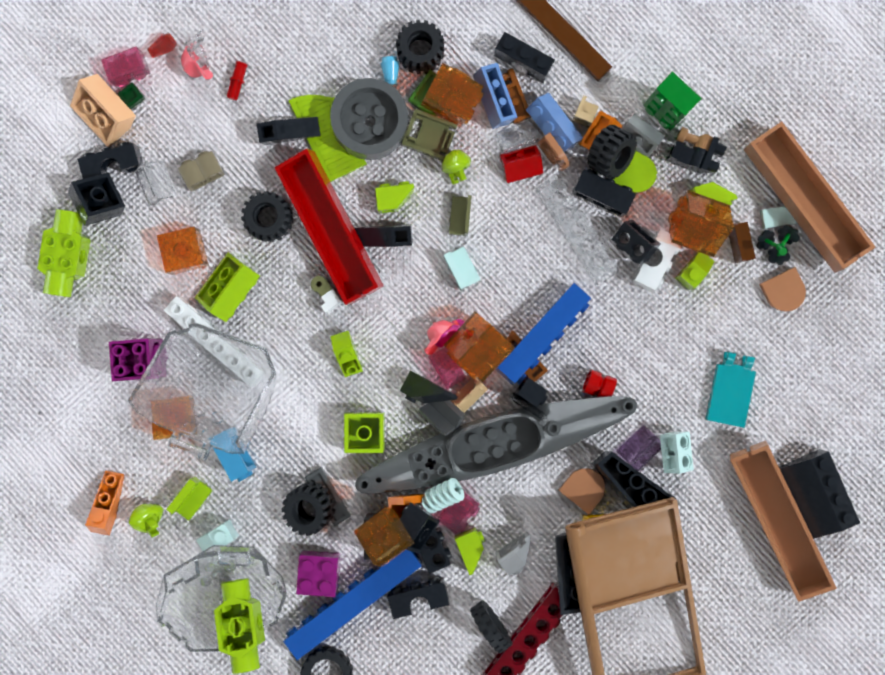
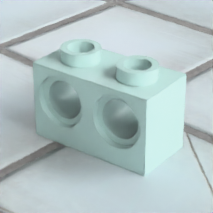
M690 432L660 434L664 473L681 474L694 470Z

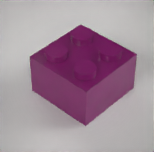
M303 550L299 555L296 594L335 597L338 592L341 553Z

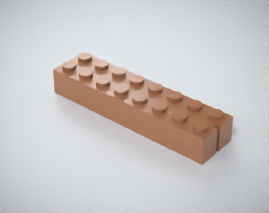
M782 121L743 149L834 273L844 270L857 261L858 258L863 257L876 248Z
M765 440L750 446V451H747L745 448L730 454V461L798 602L837 589L767 441Z

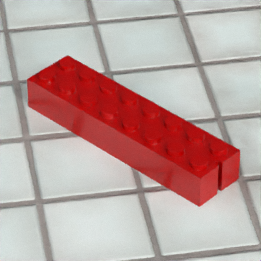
M306 148L274 167L344 304H353L366 297V295H370L383 288L384 285L315 151Z

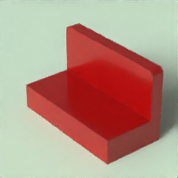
M537 145L500 154L507 183L543 174L542 157Z

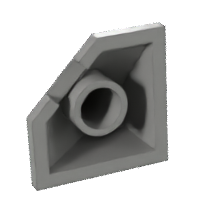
M527 531L495 552L498 563L509 576L519 574L526 565L531 539Z

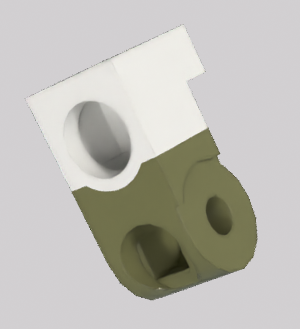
M316 276L312 279L311 288L316 293H319L325 302L321 307L327 314L343 303L328 280L322 276Z

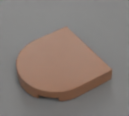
M548 133L537 142L548 160L553 165L557 164L560 166L558 170L564 171L569 167L567 156L551 133Z
M796 267L759 284L770 306L779 311L787 312L797 309L802 305L806 296L805 285Z
M582 468L572 472L558 490L589 515L603 498L605 483L601 475L595 470Z

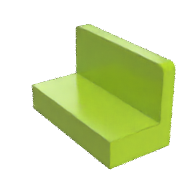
M196 476L190 478L166 510L171 514L178 512L185 519L190 520L211 494L212 489Z

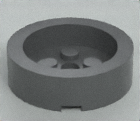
M375 78L355 80L344 86L332 103L330 119L334 136L337 142L350 155L364 160H377L390 155L402 144L408 127L407 106L399 91L389 83ZM369 116L375 120V124L372 126H367L364 123L365 119Z

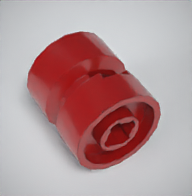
M590 369L582 392L592 396L597 394V398L612 397L617 379L608 375L603 377L602 373Z

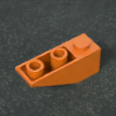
M105 470L85 524L90 532L110 536L117 516L124 474Z

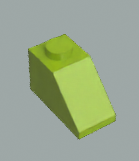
M699 249L675 279L688 290L695 289L707 276L715 261Z
M476 527L455 535L456 544L469 575L474 573L484 549L482 544L485 542L484 536L481 531H477Z

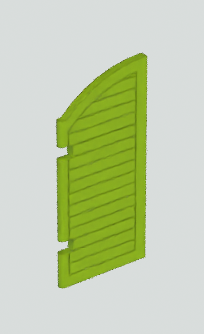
M304 95L290 99L288 101L297 118L318 117L321 136L308 138L307 140L312 150L315 151L330 182L367 165L364 159L356 158L347 153L334 136L330 113L335 97Z

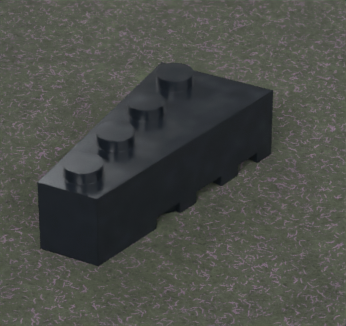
M612 451L603 452L591 463L628 508L674 497Z

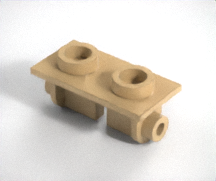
M474 376L456 394L458 396L457 400L450 401L465 413L488 389Z

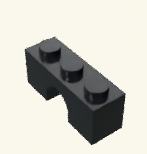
M506 32L502 35L494 52L495 57L509 65L514 62L523 66L527 70V75L544 83L555 61L550 56Z
M123 142L119 147L115 148L106 147L101 150L102 152L86 153L83 157L77 159L83 179L107 173L108 166L113 162H118L120 170L126 174L145 169L139 147L131 142Z
M432 577L425 583L420 581L409 584V587L402 588V586L394 587L388 592L387 596L393 619L412 615L411 602L416 597L427 599L431 610L450 605L445 580L439 577Z

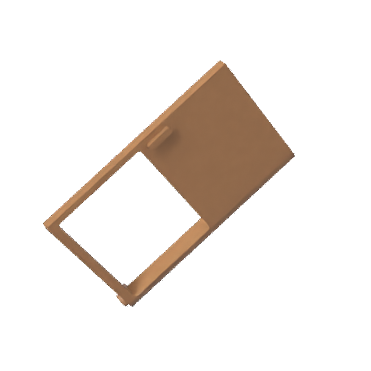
M671 497L566 525V536L592 675H605L594 614L683 589L696 666L669 675H706L677 499Z

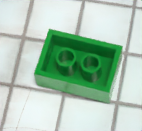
M672 71L655 89L643 106L649 115L655 116L659 120V124L663 128L671 131L702 98Z

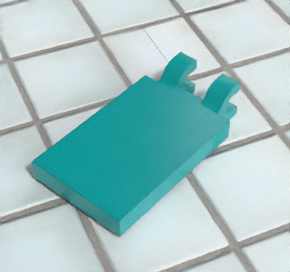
M724 352L722 365L716 364L705 420L745 428L756 371H751L755 357L743 356L742 365L740 366L733 364L736 353Z

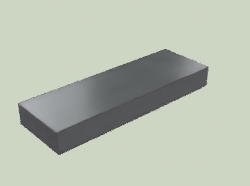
M322 467L305 476L308 484L310 482H315V485L320 483L323 485V489H329V495H333L332 501H335L336 504L333 508L336 511L332 515L333 519L331 522L334 526L351 517L350 512Z

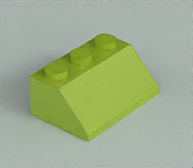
M227 252L194 298L208 312L227 322L234 315L240 303L245 300L250 289L256 285L260 275Z

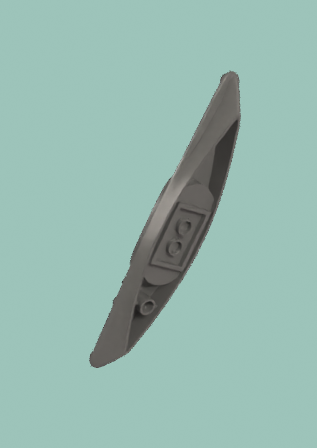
M625 396L598 397L546 403L542 406L538 405L537 408L545 413L539 416L546 419H539L524 408L483 417L460 425L446 436L442 434L436 435L385 460L359 476L355 482V487L361 493H386L437 486L439 483L448 481L450 478H455L459 482L514 468L559 451L622 421L636 411L637 402L635 399ZM428 458L436 461L433 467L426 465Z

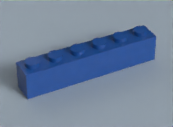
M573 283L495 370L511 385H514L516 382L520 384L527 376L525 372L528 368L532 370L540 362L537 358L541 354L545 356L551 350L552 346L550 344L554 339L558 341L565 334L563 329L566 326L571 327L577 320L575 316L579 312L583 314L590 306L588 302L591 297Z

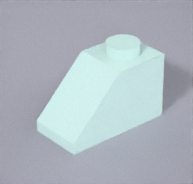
M229 519L196 539L205 556L234 541L239 534Z

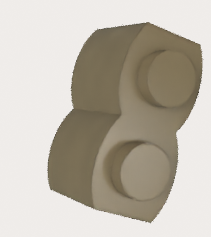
M212 151L201 152L198 158L186 160L178 168L187 188L191 192L225 175L216 155Z

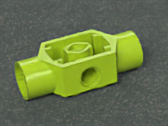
M56 209L53 227L43 231L37 267L39 271L45 274L43 294L71 298L74 280L85 277L91 239L81 233L83 222L77 212Z
M249 578L221 583L223 603L214 610L219 651L230 655L233 674L259 669L258 646L265 641L260 600L251 597Z

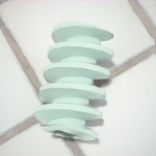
M450 478L448 481L427 489L424 494L425 496L422 498V505L427 512L431 514L436 513L448 506L463 501L464 491L457 479Z

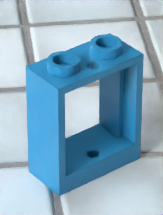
M236 428L226 430L209 440L231 482L236 479L240 482L253 474L252 470L257 467Z

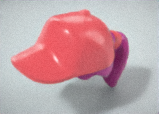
M456 319L452 322L440 320L434 322L427 330L430 343L424 352L431 355L438 347L442 348L446 343L454 342L462 335L470 339L476 338V335L461 319Z

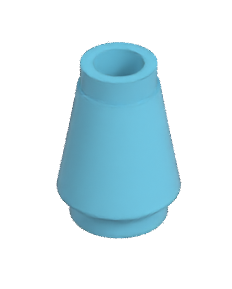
M397 56L382 57L380 64L385 82L390 85H397L399 70Z

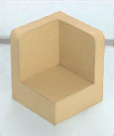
M583 95L572 121L589 128L595 119L598 106L585 101L587 96Z

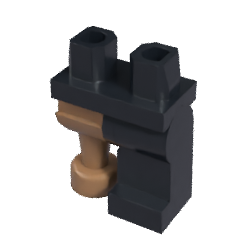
M682 126L667 161L697 171L700 174L704 172L715 174L720 163L711 160L712 156L723 157L727 146L719 143L720 138L712 137L709 134L693 135L688 133V128ZM684 140L693 144V149L685 146Z

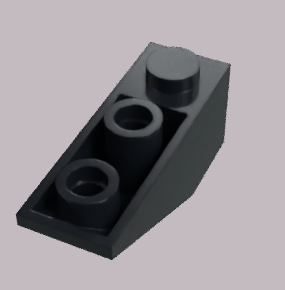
M318 117L256 123L259 143L263 145L321 136Z
M412 224L355 227V231L364 247L412 246L413 244Z

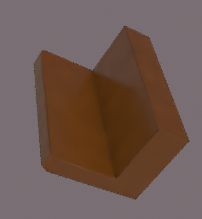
M748 222L734 223L727 226L735 264L756 259Z

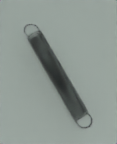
M513 393L516 397H512V401L526 409L525 406L531 405L532 408L526 409L539 419H546L539 416L545 414L543 411Z

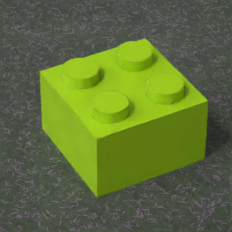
M385 412L345 413L344 453H384Z

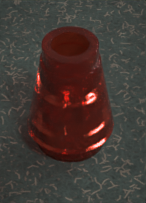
M168 32L166 34L162 33L147 50L153 58L174 51L178 45L174 37Z

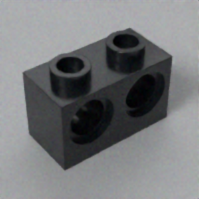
M634 220L624 221L611 239L616 243L618 249L625 251L633 262L639 264L648 262L661 245ZM627 233H628L629 236H630V240H629V241H628L627 238H626V234H627ZM640 246H643L644 253L641 252Z
M525 377L514 392L535 407H538V405L542 406L548 398L546 395L548 391L528 377Z
M437 528L431 535L436 541L433 544L426 543L420 551L429 574L450 566V559L453 558L449 547L445 548L442 541L445 538L441 529L437 531ZM435 554H441L443 560L436 562L432 557Z

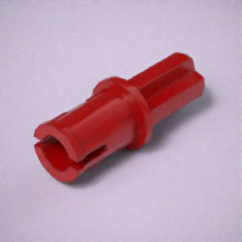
M236 61L233 75L229 78L231 82L227 98L231 100H238L241 87L245 83L243 79L248 67L246 63Z

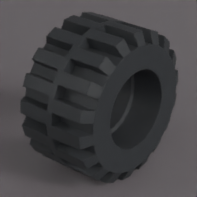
M420 19L416 20L414 24L412 21L408 22V27L404 25L402 32L398 33V39H396V49L400 63L402 62V66L405 69L408 67L409 72L413 73V71H416L419 75H421V71H424L425 74L429 72V69L434 71L436 65L439 66L441 59L444 57V38L441 35L440 29H436V25L433 23L429 25L427 20H424V23H420ZM416 40H425L432 46L431 50L424 55L412 53L409 47Z
M609 125L602 129L589 149L587 157L589 168L608 179L619 177L628 168L636 152L637 139L635 135L616 125Z
M264 191L263 194L257 192L255 197L251 195L249 197L251 200L249 202L245 201L244 205L246 207L245 209L242 208L241 211L244 216H241L244 228L248 230L249 234L263 242H275L276 239L281 240L283 235L286 236L288 234L287 230L292 228L291 222H293V217L291 214L293 213L289 204L274 192ZM266 207H274L278 213L276 222L270 227H261L258 223L260 211Z
M306 482L288 493L282 503L285 505L282 507V512L285 513L282 517L283 520H287L288 523L286 525L288 527L291 526L293 532L299 531V535L306 533V536L316 534L332 521V515L336 511L333 508L336 505L335 501H332L333 495L328 494L329 489H323V485L320 483L315 485V482H310L309 484ZM303 500L313 505L316 512L315 517L308 515L304 511L302 506Z

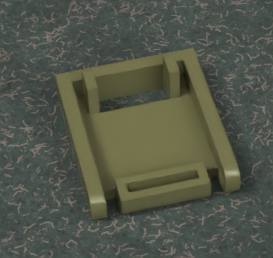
M415 109L402 141V146L443 161L445 156L439 153H448L455 134L449 128L456 130L458 125ZM415 121L422 123L417 138L410 136Z

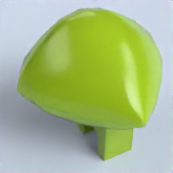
M452 150L445 156L441 170L449 175L453 185L459 183V180L461 182L467 179L463 169L470 167L471 158L462 150Z
M158 504L139 505L133 510L129 518V524L135 530L155 537L159 535L156 528L162 518L164 508Z

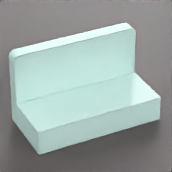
M464 247L443 255L460 290L480 281V277Z

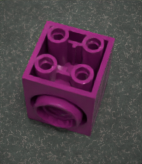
M146 338L109 342L112 381L166 377V356L163 339Z

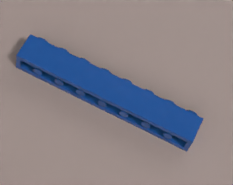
M399 546L394 550L395 554L388 558V560H381L377 568L367 570L363 574L364 578L360 581L354 580L347 586L348 590L344 593L342 591L338 592L335 597H332L333 601L328 605L326 603L322 604L317 609L315 615L311 616L309 614L301 621L302 624L299 627L293 626L289 629L283 642L296 660H299L422 566V561L418 555Z

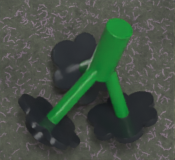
M784 225L783 228L778 230V239L782 243L776 244L774 243L775 233L766 229L757 238L758 243L756 247L759 250H767L769 246H773L772 249L768 250V255H770L768 261L772 264L782 265L790 260L788 248L784 246L786 243L790 245L793 242H798L800 240L799 231L791 225Z

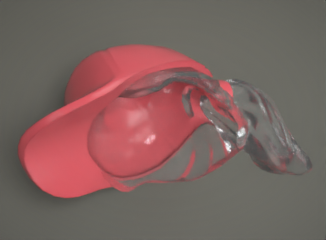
M201 30L186 40L185 50L181 56V64L183 70L190 77L197 78L203 76L209 80L213 77V73L209 70L210 65L207 63V54L200 44L205 37V31Z

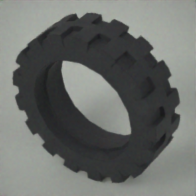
M484 600L470 609L478 629L496 652L500 654L512 646L513 642L503 623Z
M325 646L322 649L314 650L313 653L308 655L300 675H311L312 667L320 660L328 659L336 662L340 666L343 675H353V666L350 664L349 657H346L342 650L338 651L335 647L328 648V646Z

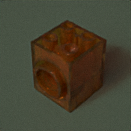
M442 63L420 106L447 121L457 124V127L460 128L463 124L467 125L468 121L471 120L475 112L472 108H476L477 104L481 101L484 95L481 91L484 86L472 80L464 72Z
M689 190L686 191L684 196L679 198L675 211H672L668 217L670 225L669 234L672 243L712 257L716 255L734 228L730 205Z
M474 312L444 344L449 350L446 354L474 380L478 377L482 382L515 348L477 312Z

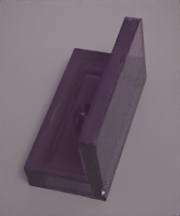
M643 425L617 449V453L634 469L639 471L661 450V443L659 438Z

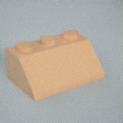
M98 74L78 81L70 107L107 147L112 146L131 128L136 115Z

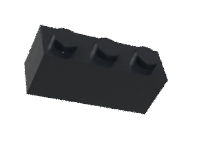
M584 169L572 191V194L621 217L627 215L636 196V193L632 192L633 189L625 185L621 187L615 184L613 179L602 178L598 176L596 171L591 169Z

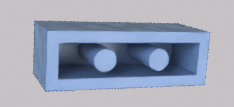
M494 63L481 67L473 75V79L492 129L509 125L517 118V114L499 65Z
M550 93L538 97L526 109L545 136L548 133L552 134L564 153L571 150L583 139L582 135Z

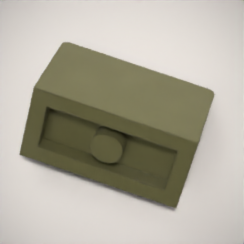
M468 195V197L452 196L449 235L468 236L472 195Z

